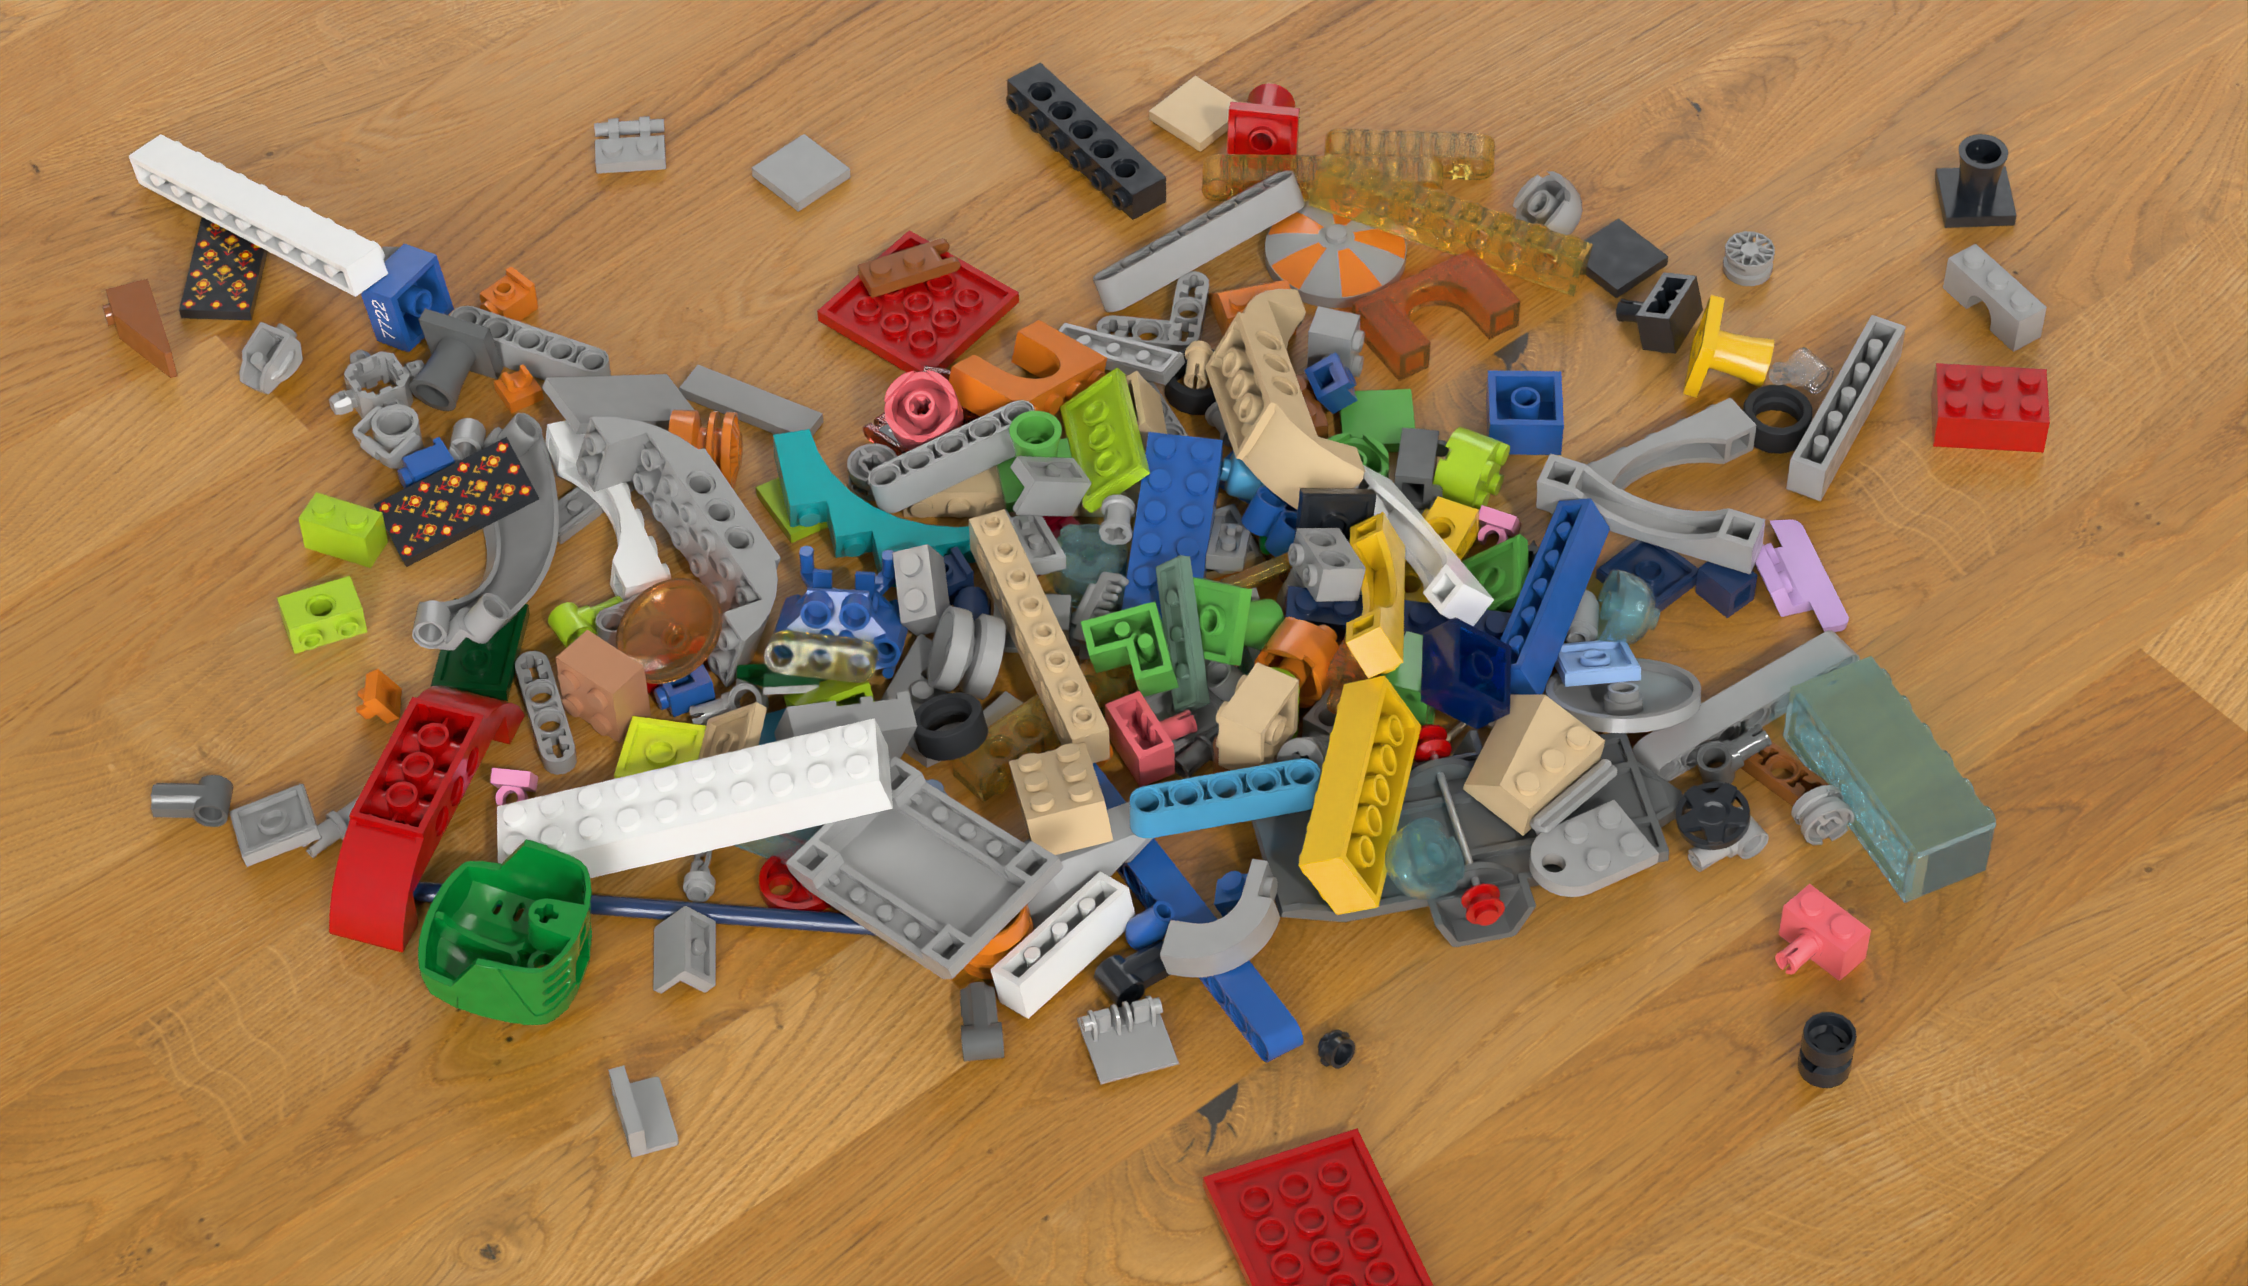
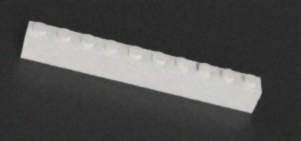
M160 134L129 155L140 185L355 297L388 274L383 260L385 258L384 251L375 241H369L358 235L355 231L336 224L330 218H324L314 213L310 208L303 207L291 201L288 197L269 190L265 185L258 184L248 179L245 175L226 168L222 163H216L208 159L202 153L183 146L179 141H173Z

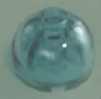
M1623 570L1611 571L1603 584L1597 600L1603 603L1599 614L1598 636L1595 641L1626 642L1630 646L1641 640L1648 629H1655L1659 620L1660 609L1655 607V595L1651 586L1644 579Z
M1428 817L1417 818L1403 826L1391 837L1385 852L1386 869L1391 881L1406 896L1417 900L1435 899L1450 893L1458 887L1456 886L1457 881L1463 878L1465 872L1464 859L1458 842L1453 836L1447 839L1444 833L1439 830L1444 826L1440 822Z

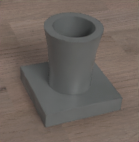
M426 308L424 309L419 322L430 349L431 357L423 369L411 381L409 387L411 392L426 405L441 411H452L456 407L460 391L469 371L498 379L503 370V365L490 328Z

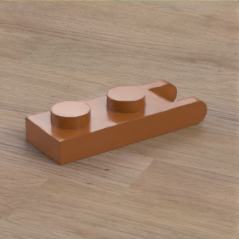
M941 238L859 264L858 275L871 298L955 272L960 268L961 264L956 257L942 260L940 254L947 252L950 245L946 239Z

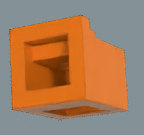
M511 266L506 269L504 277L479 293L480 309L519 322L538 309L535 284Z

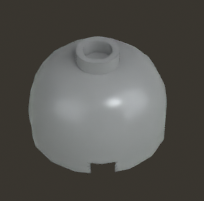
M1549 171L1550 175L1543 178L1539 175L1531 178L1521 188L1513 203V207L1517 211L1516 219L1511 216V220L1516 231L1540 244H1553L1566 239L1577 227L1583 211L1582 200L1577 189L1569 180L1554 171Z

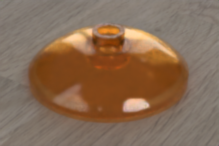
M674 578L659 582L643 591L623 614L616 633V648L644 666L647 683L663 684L679 680L701 666L714 650L721 634L723 622L720 603L705 585L696 580Z

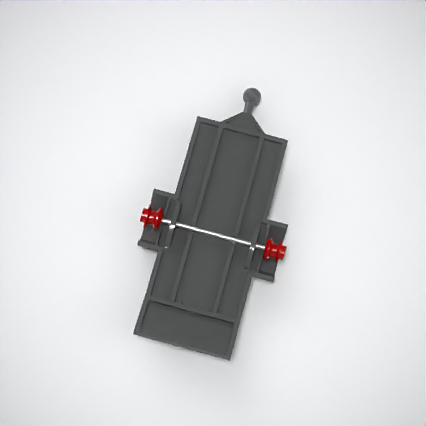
M1433 724L1421 726L1414 755L1416 762L1412 763L1379 907L1336 915L1329 904L1322 899L1308 877L1302 873L1298 866L1299 855L1303 849L1307 824L1310 821L1312 809L1252 820L1262 858L1268 861L1272 874L1278 881L1275 902L1280 917L1348 922L1429 906L1435 926L1452 947H1461L1515 936L1536 908L1530 887L1538 886L1539 884L1530 872L1529 857L1532 843L1538 835L1531 828L1522 836L1463 790L1464 784L1483 748L1477 730L1469 731L1454 754L1449 756L1452 747L1450 742L1446 740L1447 731L1445 728ZM1626 733L1599 735L1605 740L1600 761L1602 759H1609L1612 765L1617 768V775L1562 822L1615 800L1659 853L1657 863L1668 861L1669 849L1661 827L1676 819L1677 805L1684 794L1636 760ZM1720 780L1711 781V782L1725 783V782L1720 781ZM1689 804L1687 805V807L1685 808V810L1691 809V807L1689 806ZM1555 864L1543 866L1550 872H1560L1563 870Z

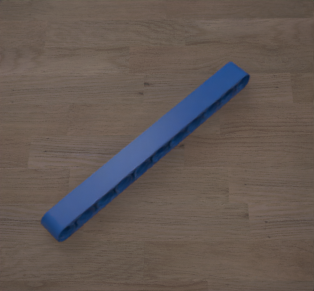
M1093 763L1106 809L1108 810L1126 803L1098 765ZM1154 838L1131 862L1123 863L1116 870L1145 909L1150 908L1157 901H1166L1175 911L1173 919L1175 921L1202 924L1218 920ZM1249 960L1228 972L1214 976L1198 977L1264 1062L1267 1063L1303 1045V1035L1297 1021Z

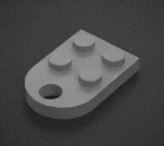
M1612 800L1558 824L1550 832H1541L1531 846L1529 869L1535 881L1549 892L1560 896L1579 897L1593 893L1657 864L1659 853L1618 803ZM1555 864L1563 870L1560 872H1550L1543 866Z

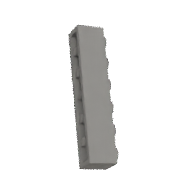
M1871 315L1790 459L1787 490L1818 501L1822 500L1901 357L1906 326Z

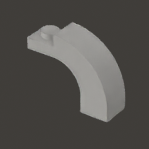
M1252 859L1241 898L1233 910L1224 917L1202 924L1170 920L1160 952L1161 960L1169 975L1208 977L1222 974L1246 963L1267 944L1280 920L1274 902L1278 881L1273 876L1268 861Z

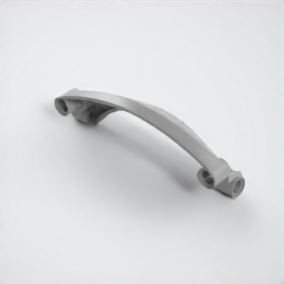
M517 413L504 429L497 427L486 438V430L483 424L473 418L461 419L453 427L449 452L455 463L507 437L539 500L483 528L487 549L486 569L483 580L475 591L459 599L446 602L433 600L419 602L412 636L414 641L421 647L455 650L466 637L477 643H487L535 594L549 570L556 550L559 531L556 483L548 450L542 435V428L533 417L526 413Z

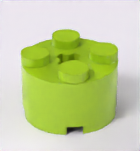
M1458 427L1452 433L1445 446L1450 451L1445 460L1440 458L1433 484L1442 487V498L1480 511L1482 505L1487 507L1490 494L1496 496L1502 487L1504 475L1499 474L1509 456L1510 445L1475 431Z

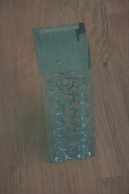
M1872 656L1790 688L1783 737L1807 768L1823 778L1829 785L1840 789L1844 797L1843 802L1848 803L1855 815L1854 823L1848 822L1847 825L1904 903L1986 870L1996 827L1994 813L1988 806L1982 804L1976 796L1971 782L1961 776L1955 768L1950 754L1940 748L1934 740L1929 726L1924 722L1921 723L1912 711V706L1907 697L1900 695L1892 684L1888 672L1884 668H1880Z

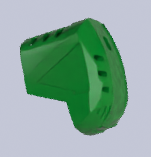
M528 839L502 864L486 861H467L461 864L440 887L429 907L422 926L418 946L419 973L429 992L455 1008L504 1022L522 1025H543L558 1018L569 1008L576 997L590 962L592 948V889L587 867L573 856ZM502 905L499 913L493 914L496 906ZM524 908L520 919L514 921L518 910ZM548 964L542 968H538L541 965Z

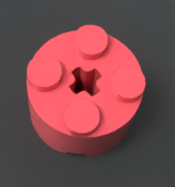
M927 370L926 372L914 373V371L904 373L890 385L886 392L884 400L886 421L897 441L908 450L919 447L961 427L963 424L964 416L959 399L950 382L939 373ZM921 409L927 412L926 414L921 413L918 415V411Z

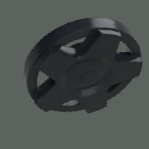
M1711 782L1692 786L1684 793L1676 809V823L1681 836L1691 845L1705 850H1720L1734 845L1746 834L1751 820L1747 799L1737 790V787L1726 782ZM1735 800L1739 802L1742 809L1733 806ZM1689 804L1692 810L1683 815L1685 808ZM1738 828L1733 834L1725 838L1726 829ZM1702 831L1706 840L1698 838L1690 832Z

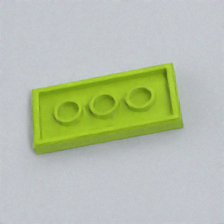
M1115 368L1060 406L1071 456L1092 482L1082 498L1083 507L1090 513L1099 509L1102 506L1103 500L1108 496L1121 494L1150 474L1126 376L1119 368Z

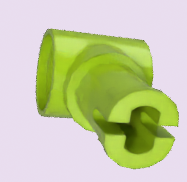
M617 595L593 607L585 605L580 608L572 602H566L557 606L550 613L548 624L565 648H567L586 630L596 635L597 614L604 608L612 607L623 602V600Z

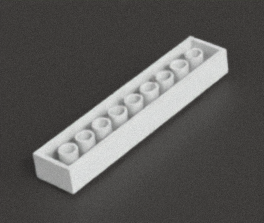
M874 718L497 806L498 863L502 864L528 839L575 857L587 867L590 878L893 809L888 745Z

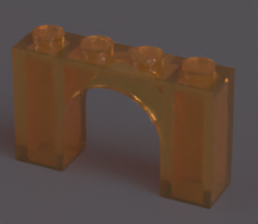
M1470 249L1459 255L1452 256L1431 268L1424 269L1400 282H1395L1376 293L1362 297L1353 303L1352 313L1360 315V330L1365 331V344L1397 380L1401 381L1429 368L1431 342L1408 318L1412 313L1428 306L1452 307L1467 315L1488 339H1492L1519 326L1521 301L1477 253Z

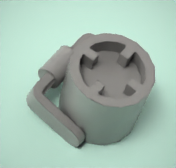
M395 404L384 408L378 405L353 428V434L360 443V447L389 468H403V457L424 449L418 414L414 409L406 405ZM371 428L374 439L364 435Z

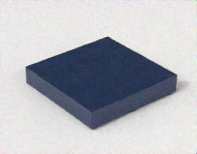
M1637 539L1596 569V579L1650 620L1696 585L1698 568L1676 551Z

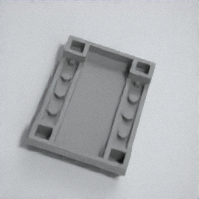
M895 756L889 761L893 809L825 824L786 862L790 873L808 891L940 978L953 979L1063 869L1059 857L1033 841L1026 845L927 783L922 772Z

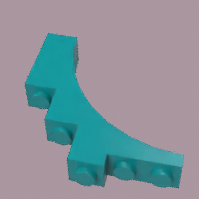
M810 429L773 435L774 460L790 527H810L818 523L827 522L836 558L845 556L857 557L864 553L873 552L877 573L879 574L883 572L882 553L884 551L893 550L897 552L928 544L943 557L951 554L950 549L958 547L968 563L976 562L970 549L969 526L926 525L898 518L873 507L852 493L830 471L817 450Z

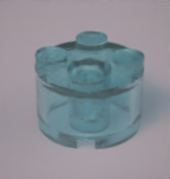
M1098 524L1067 525L1061 529L1060 536L1056 539L1066 555V569L1053 571V587L1058 595H1071V606L1074 608H1078L1089 583L1096 584L1102 572L1117 573L1127 578L1128 553L1126 544L1111 545L1104 542L1099 534L1100 525Z

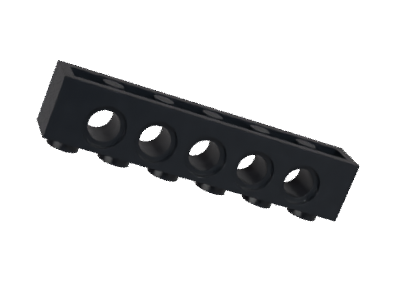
M1041 62L1007 80L1008 96L1006 101L1010 110L1014 114L1020 115L1033 132L1039 133L1047 140L1055 152H1060L1070 162L1074 170L1080 171L1086 176L1093 187L1098 191H1102L1118 210H1122L1134 220L1166 202V176Z

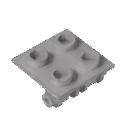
M1148 995L1145 996V999L1132 1002L1131 1005L1124 1001L1120 1008L1113 1004L1110 1005V1010L1109 1008L1095 1012L1089 1010L1086 1016L1077 1018L1100 1084L1179 1064L1160 1013H1163V1008L1159 997L1152 999Z

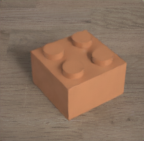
M586 630L556 657L558 680L560 682L564 709L573 717L579 716L591 724L600 735H608L618 743H621L626 738L632 716L645 718L651 716L644 666L594 633Z

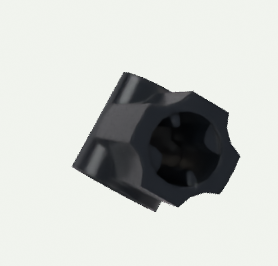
M1161 939L1125 959L1120 955L1111 956L1104 960L1095 970V981L1118 1008L1122 1007V1002L1127 1001L1129 1005L1132 1002L1138 1001L1145 993L1146 988L1170 976L1160 957L1164 942Z

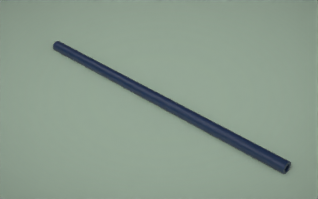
M419 882L413 892L414 901L432 902L443 883ZM605 895L591 896V914L666 920L675 912L687 906L716 921V924L877 936L843 913Z

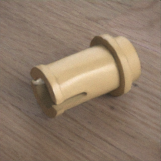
M1193 341L1185 350L1187 366L1184 384L1189 388H1193L1195 376L1198 377L1196 389L1204 388L1207 385L1208 380L1205 366L1213 355L1211 346L1207 342Z

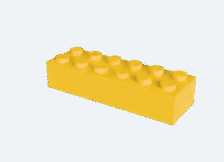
M1385 675L1344 684L1340 702L1337 704V714L1333 730L1329 736L1330 742L1326 758L1322 764L1319 786L1314 796L1310 821L1307 824L1303 849L1299 855L1298 866L1302 873L1308 877L1322 899L1329 904L1336 915L1379 907L1421 730V724Z

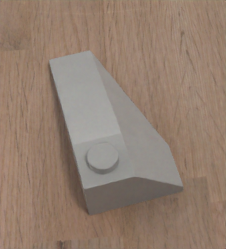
M1130 802L1107 810L1113 841L1055 855L1059 857L1063 869L1028 903L1035 929L1097 873L1102 872L1111 877L1123 863L1131 862L1153 839L1138 837L1130 829ZM1030 839L1026 840L1023 843L1027 845L1030 842Z

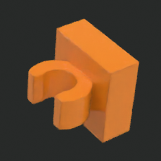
M524 364L520 365V370L508 374L507 371L503 372L501 378L494 381L496 393L511 414L544 400L542 388Z
M379 669L367 673L365 687L360 689L357 694L363 700V705L356 707V712L365 719H371L377 715L387 724L399 719L402 688Z

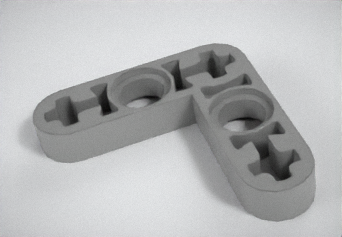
M1191 271L1178 279L1170 321L1112 315L1103 317L1098 321L1096 325L1097 331L1107 334L1115 332V336L1177 352L1184 350L1193 341H1201L1209 300V279L1206 275L1197 271ZM1193 287L1196 288L1195 298L1189 297V291ZM1190 310L1198 315L1193 318H1184L1179 314ZM1182 331L1188 332V338L1185 342L1181 341ZM1144 333H1153L1157 335V338L1146 341L1139 338V336Z

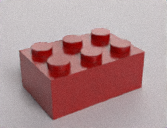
M1936 363L1931 390L1933 447L2044 453L2050 425L2047 369Z

